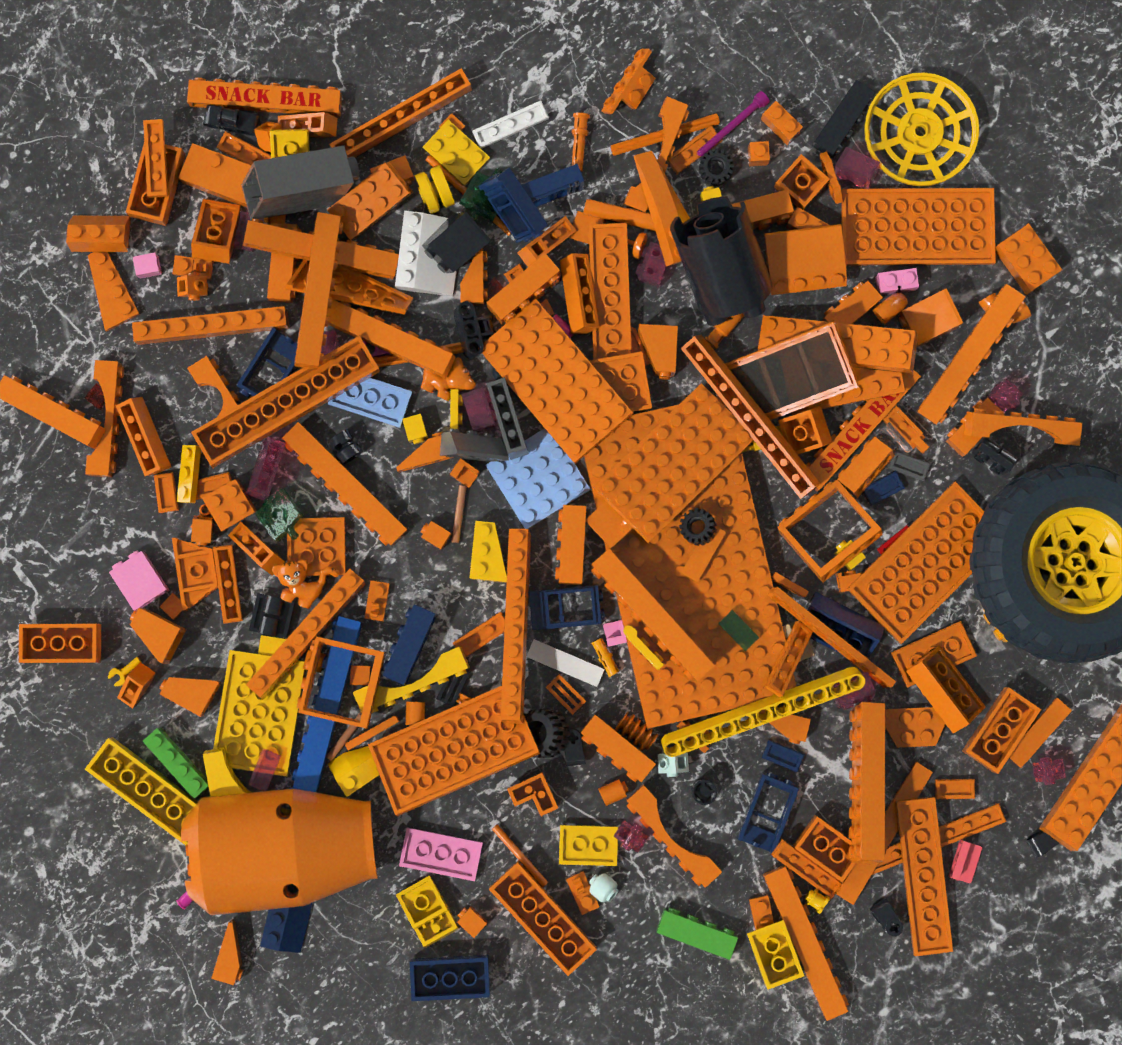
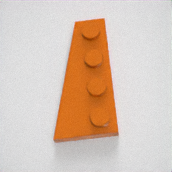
M93 252L89 254V264L104 329L107 332L140 315L109 253Z

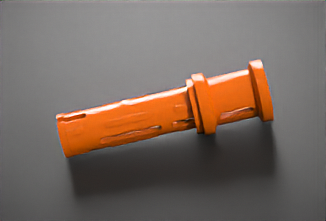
M573 113L575 120L574 129H572V135H574L572 165L578 164L580 171L583 172L585 137L589 134L587 123L590 115L587 113Z

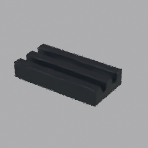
M466 671L467 673L464 675L452 702L449 701V698L459 679L456 676L445 699L442 698V695L449 681L443 683L436 699L454 707L470 672Z

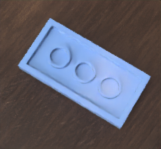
M369 378L328 402V405L401 428L402 419L405 417L413 392Z

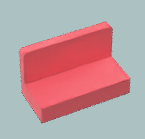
M959 840L948 876L971 883L982 847Z

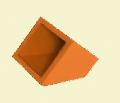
M947 288L899 313L901 326L903 328L906 327V330L917 332V347L947 334L963 324Z
M639 324L638 335L649 359L654 376H659L660 380H670V377H674L676 372L678 326Z
M138 608V610H134L130 617V626L160 663L169 664L187 629L148 609Z

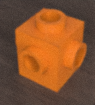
M193 272L177 277L178 297H188L190 301H198L200 297L208 295L207 276H199V273Z

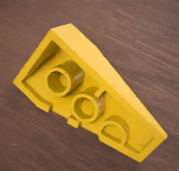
M368 746L345 752L328 763L335 780L346 797L379 776Z

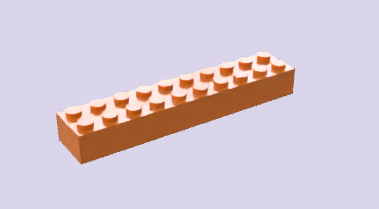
M359 335L324 355L323 364L319 365L317 370L302 368L191 433L210 466L214 468L380 372L379 367Z

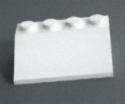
M404 211L395 282L397 290L453 296L456 271L454 273H443L437 267L438 263L434 259L429 258L422 247L423 243L448 218L421 212Z

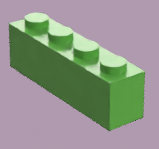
M156 728L143 740L144 744L194 799L198 798L209 788L207 778L162 728Z
M669 907V910H663L656 932L728 960L731 959L738 940L733 930L728 928L720 930L712 922L706 921L704 924L698 921V917L687 914V917L680 915L679 910Z

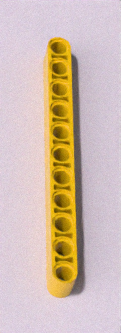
M846 668L786 690L782 697L772 695L668 733L661 740L663 750L669 757L679 756L857 691L865 685V678L858 668ZM858 676L855 681H851L852 677ZM835 683H840L839 686L833 688ZM821 689L819 694H814L816 690ZM803 696L800 701H796L797 697ZM780 703H785L783 707H777ZM761 710H767L764 714H759ZM749 716L747 720L740 721L742 717ZM725 723H730L728 727H722ZM706 730H712L709 734H704ZM693 736L692 740L686 741L687 737ZM670 743H675L673 747H667Z

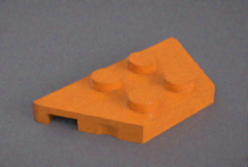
M172 538L182 611H187L218 589L214 553L211 548Z
M933 707L885 709V729L897 748L936 746L945 722Z

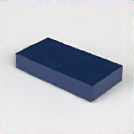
M895 471L869 485L863 493L870 506L904 489L905 486Z
M768 740L761 758L798 772L805 754Z

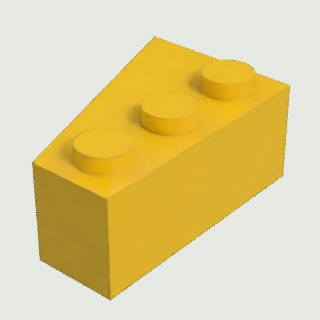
M475 521L470 579L507 583V574L495 523Z

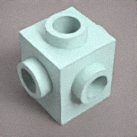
M688 752L676 757H669L665 753L658 754L659 773H667V777H677L678 773L689 772Z

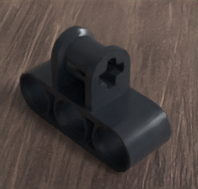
M207 105L203 125L214 129L256 136L254 129L259 126L260 116L240 111V109H228L221 105L220 107Z
M464 301L454 310V319L462 352L466 358L474 359L483 352L484 344L482 339L491 337L496 331H494L492 315L477 317L473 304ZM461 308L468 312V316L461 313ZM465 327H470L472 334H468ZM470 345L476 347V353L470 350Z

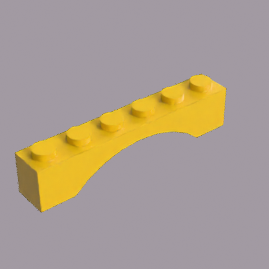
M460 646L441 654L430 672L412 684L402 687L378 686L372 713L379 711L377 707L381 705L389 707L396 704L395 699L402 697L405 700L414 696L413 692L420 689L421 692L431 689L430 684L438 682V685L449 681V676L455 674L456 677L466 674V669L470 668L462 647ZM368 686L353 692L361 713Z

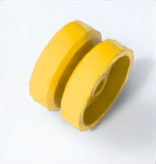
M440 165L430 169V175L433 180L431 182L425 172L415 175L419 186L417 188L430 214L440 210L438 198H440L443 206L446 208L455 205Z

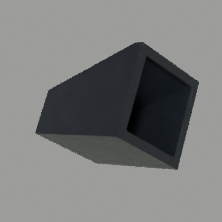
M467 212L452 214L423 243L422 247L425 249V254L438 263L437 267L443 273H454L487 245L491 239Z

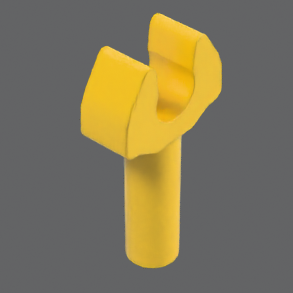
M136 657L122 669H111L108 679L118 674L120 680L114 686H122L127 674L140 662L142 663V661Z

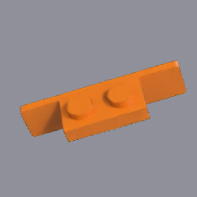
M642 48L636 52L633 62L625 69L621 81L614 86V92L604 102L603 113L613 114L621 100L631 109H637L656 79L643 68V65L652 53L650 49Z

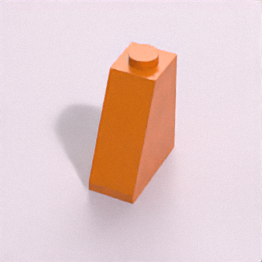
M169 677L168 680L164 679L159 689H161L160 695L201 717L205 714L222 682L217 680Z

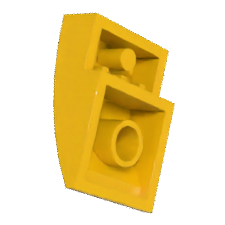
M430 876L396 894L423 947L427 948L460 929Z

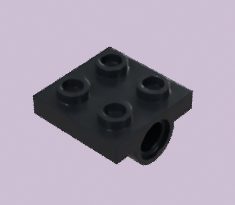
M984 437L971 452L975 455L974 458L978 462L988 464L990 466L989 469L997 475L1010 472L1017 460V457L1005 448H1002L997 453L1000 445L989 437Z
M257 593L249 631L287 639L296 602L292 601L290 603L278 597Z

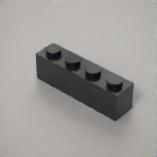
M855 80L814 141L812 147L821 153L827 152L830 158L834 154L838 156L844 147L841 143L844 139L848 140L854 132L851 128L855 123H860L864 117L862 112L865 107L869 109L875 92L858 80Z

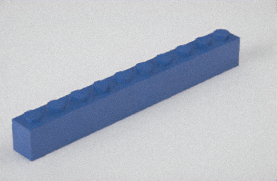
M339 616L338 620L335 619L333 622L332 631H335L333 638L329 639L357 646L363 622ZM327 645L329 654L328 657H324L322 668L325 669L323 676L320 675L318 678L317 686L320 688L318 695L314 694L312 705H314V710L338 715L355 651ZM309 715L307 719V724H310L308 732H304L302 743L305 744L303 751L300 750L298 753L297 761L300 763L298 770L294 769L292 780L294 781L293 788L318 793L336 721Z

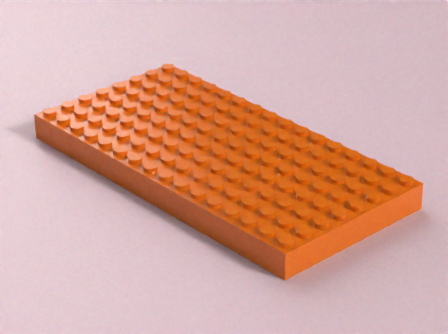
M715 396L729 410L721 398ZM678 405L631 415L584 456L596 509L606 500L593 487ZM741 452L649 543L634 529L626 534L613 548H610L604 542L605 551L610 549L715 665L698 682L694 681V679L690 681L682 673L685 669L681 665L676 666L670 659L672 655L667 650L663 652L656 644L658 639L655 636L650 637L643 629L646 626L641 621L637 623L630 615L632 613L628 606L624 608L617 600L623 627L625 628L629 625L637 630V637L639 639L643 637L650 644L648 647L652 653L656 651L664 659L662 661L664 665L657 670L626 638L647 729L736 709L775 695L765 687V684L785 645L786 639L777 602L768 596V592L773 588ZM695 508L699 510L704 509L715 519L717 527L726 532L698 583L681 574L696 545L689 543L681 534V529L679 528V525H682L680 522L681 518H685L683 515L685 513L689 514L691 509L695 511ZM702 520L695 521L691 527L692 532L695 534L703 532L705 523ZM794 674L786 690L797 687Z

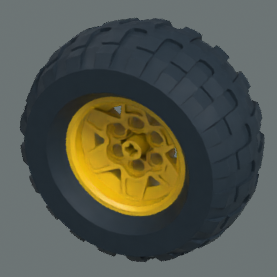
M1062 462L1037 468L1009 482L986 506L972 538L974 542L969 563L974 580L973 589L977 600L981 602L985 610L986 618L993 627H996L1004 635L1008 642L1037 658L1061 663H1080L1096 661L1122 652V475L1090 463ZM1073 527L1083 529V531L1077 535ZM1051 534L1052 546L1042 547L1045 539ZM1061 540L1067 543L1065 550L1060 547ZM1081 542L1086 545L1085 552H1082L1079 548ZM1050 555L1054 556L1056 559L1054 565H1051L1049 563L1048 559ZM1089 560H1091L1094 563V568L1092 570H1090L1087 566V562ZM1039 568L1050 573L1046 583L1041 576ZM1058 573L1063 575L1064 580L1062 583H1059L1056 579ZM1078 575L1083 579L1081 586L1076 583ZM1103 577L1102 581L1098 585L1097 578ZM1072 589L1079 599H1071L1064 596Z

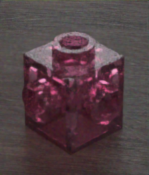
M1006 378L994 386L987 398L999 409L1006 412L1010 409L1014 410L1020 404L1019 399L1023 393Z
M1051 756L1041 757L1039 762L1032 763L1035 782H1044V785L1056 784L1055 780L1066 778L1063 759H1051Z
M625 820L614 834V837L622 842L620 846L629 852L631 849L639 852L649 836L643 833V827L637 823L631 825Z

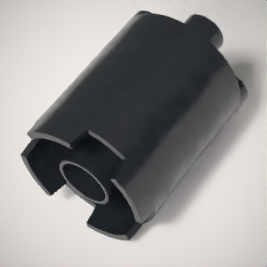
M728 196L701 201L697 203L698 215L690 218L685 223H682L680 217H675L670 225V231L698 309L710 326L722 324L729 317L741 313L746 318H754L761 315L766 310L764 300L772 291V282L746 205L743 201L740 202L741 208L731 205Z

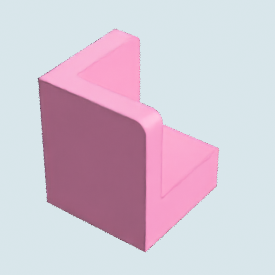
M156 253L133 257L135 273L138 278L162 275L159 256Z
M622 620L603 625L608 647L627 643L626 636L623 634Z

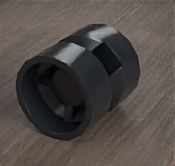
M349 429L343 430L328 441L332 450L338 452L336 456L342 465L352 461L363 452L359 444L353 442L354 437Z
M698 779L691 786V795L697 803L708 805L715 801L717 788L708 779Z

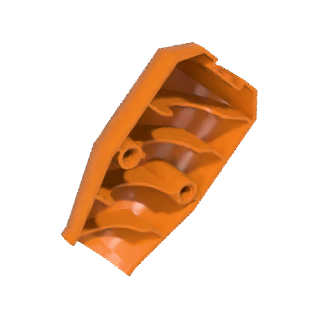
M295 788L203 797L182 822L181 841H188V844H186V856H189L187 871L188 876H191V878L185 880L186 891L189 898L209 915L305 906L367 880L378 879L372 835L371 800L360 801ZM284 804L290 805L292 809L291 814L285 815L282 812L281 808ZM288 885H296L298 887V892H290L288 889Z

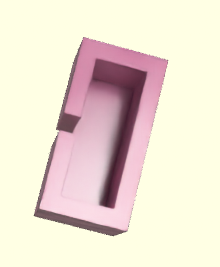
M916 268L878 273L875 277L877 291L880 295L894 294L897 290L899 293L916 291L919 287Z

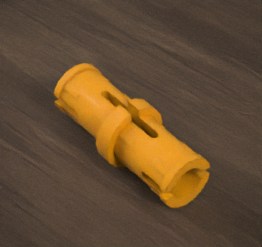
M603 638L592 642L591 644L599 657L598 660L604 666L608 677L620 672L612 658L613 654L607 649Z

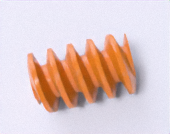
M627 712L617 724L615 731L623 729L621 736L629 734L627 741L635 739L634 746L640 743V751L645 748L648 750L659 735L651 736L653 730L645 731L646 724L639 726L641 720L633 721L635 715L627 716Z

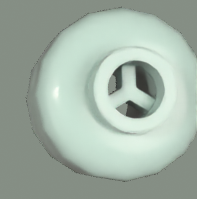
M606 873L599 876L597 874L594 875L589 882L591 885L590 893L600 902H610L618 893L617 882Z

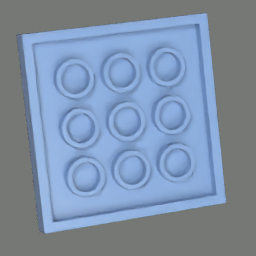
M545 428L525 440L528 455L512 460L509 457V461L489 462L486 464L487 469L525 529H529L563 508V505L571 503L591 490L574 462Z

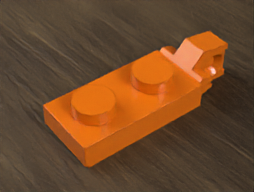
M898 406L893 408L884 417L883 421L912 450L916 447L923 454L929 449V446L923 441L925 439L923 432Z

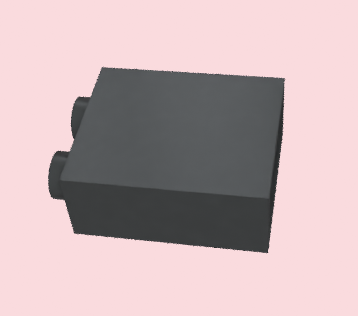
M344 146L254 161L241 184L250 220L332 206L351 190V186L354 183L353 180H358L359 169L355 157H347Z

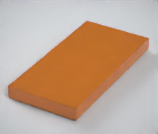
M962 621L890 652L907 688L915 685V682L911 680L906 671L938 645L955 666L977 656Z

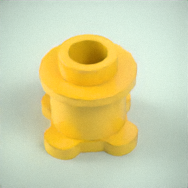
M816 888L814 891L810 890L805 896V900H807L806 905H811L820 914L829 902L830 897L823 896Z

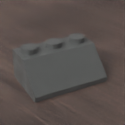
M449 429V432L441 434L440 456L485 462L509 461V456L502 439L495 438V434L484 433L483 436H479L478 432L466 431V434L460 433L461 430Z

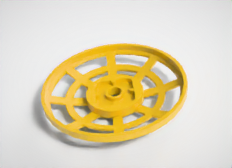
M911 73L891 81L875 96L865 118V141L872 159L888 176L908 185L932 186L951 179L970 161L978 143L979 121L971 99L957 84L936 74ZM923 80L938 84L933 94L925 92L909 93L906 82ZM899 85L902 97L894 101L886 112L878 108L877 104L881 98ZM944 87L950 89L960 98L966 110L956 114L953 108L944 99L940 98ZM921 98L930 101L926 109H915L912 99ZM905 103L907 113L902 119L891 115L896 107ZM936 105L942 106L950 117L941 120L933 112ZM872 114L882 118L880 130L882 142L872 144L870 139ZM970 117L972 125V137L969 147L958 144L960 139L959 121ZM887 122L898 127L897 137L887 140ZM951 124L954 126L953 142L943 138L944 127ZM917 127L924 128L925 135L918 136L915 129ZM901 144L907 150L903 160L892 151V146ZM938 145L948 148L949 151L936 161L932 151ZM885 149L891 159L901 165L897 175L882 164L875 153L876 151ZM955 151L966 155L954 170L943 176L939 166L944 164ZM914 154L925 155L928 164L914 165L911 164V160ZM908 169L916 171L931 169L936 179L914 181L904 177Z

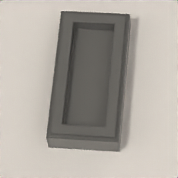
M894 450L895 456L889 462L887 469L924 482L930 463Z

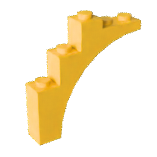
M224 747L205 750L203 759L210 797L252 793L235 775L228 762ZM281 808L285 815H289L292 812V809Z

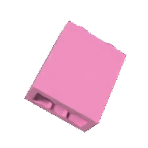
M137 550L128 556L129 559L127 561L116 563L112 566L113 570L109 572L133 610L147 606L170 591L147 554L143 551L139 552Z

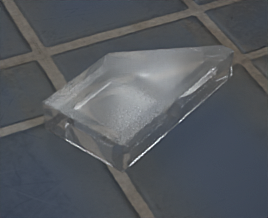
M890 422L875 434L880 441L892 450H903L909 453L913 449Z

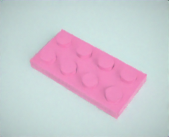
M407 827L399 866L475 881L483 842Z

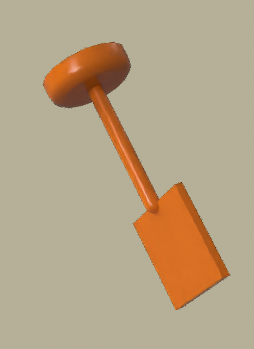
M577 211L573 226L577 231L568 238L589 244V225L603 224L604 219L584 215L583 212ZM641 232L635 241L628 239V244L634 246L633 257L641 258L648 234Z

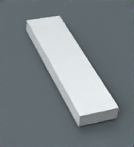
M538 101L477 128L472 133L479 148L482 149L548 120L549 116L542 101Z
M535 639L526 656L596 687L605 670Z

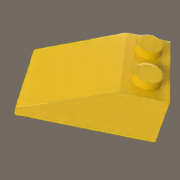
M784 920L747 933L761 976L768 990L804 976Z

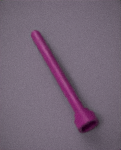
M759 91L754 96L753 102L697 151V155L703 156L757 108H764L769 104L770 100L767 95Z

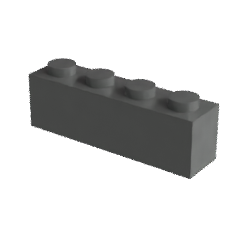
M505 378L486 383L510 460L528 455V449Z

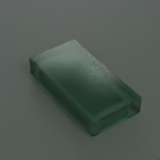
M733 610L718 623L744 651L759 639Z

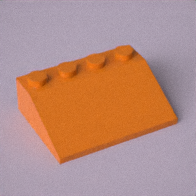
M841 224L765 233L766 267L772 282L771 295L847 286Z

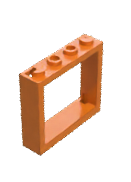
M838 480L829 482L822 492L814 494L807 504L799 506L792 516L784 518L777 527L780 535L822 583L883 535L879 525ZM838 491L871 528L820 568L788 530Z
M316 636V639L312 641L310 651H312L311 659L308 658L305 670H308L307 677L303 678L301 683V689H303L302 697L299 696L297 700L298 713L366 729L369 728L386 652ZM323 644L375 656L360 720L308 708Z

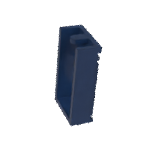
M578 164L522 184V187L535 206L538 207L570 195L571 191L575 193L576 189H579V191L584 190V179Z
M510 167L501 174L497 173L494 176H490L478 186L480 190H484L485 196H488V200L514 239H517L515 240L516 243L523 240L528 242L533 237L537 238L544 233L543 229L548 226L547 222Z
M272 328L236 385L240 388L239 392L248 398L250 395L255 396L260 393V391L247 383L262 359L284 373L281 380L290 376L297 367L294 366L297 343L288 336L278 332L275 328ZM269 348L292 361L287 370L285 367H281L264 357Z
M598 585L529 592L532 630L601 624V620H605L604 608L600 609L599 602L603 601L602 589L598 590ZM591 591L593 620L563 622L565 617L562 611L561 594ZM558 594L559 620L561 623L550 624L548 595Z
M767 772L766 775L762 773L760 775L736 839L772 853L778 845L799 788L795 787V782L787 779L784 782L777 780V775ZM764 783L790 793L779 821L760 814L757 810L753 811ZM754 814V816H760L778 823L775 833L749 824L751 815Z

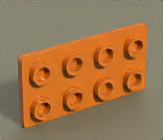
M607 501L586 519V523L610 548H613L633 529Z

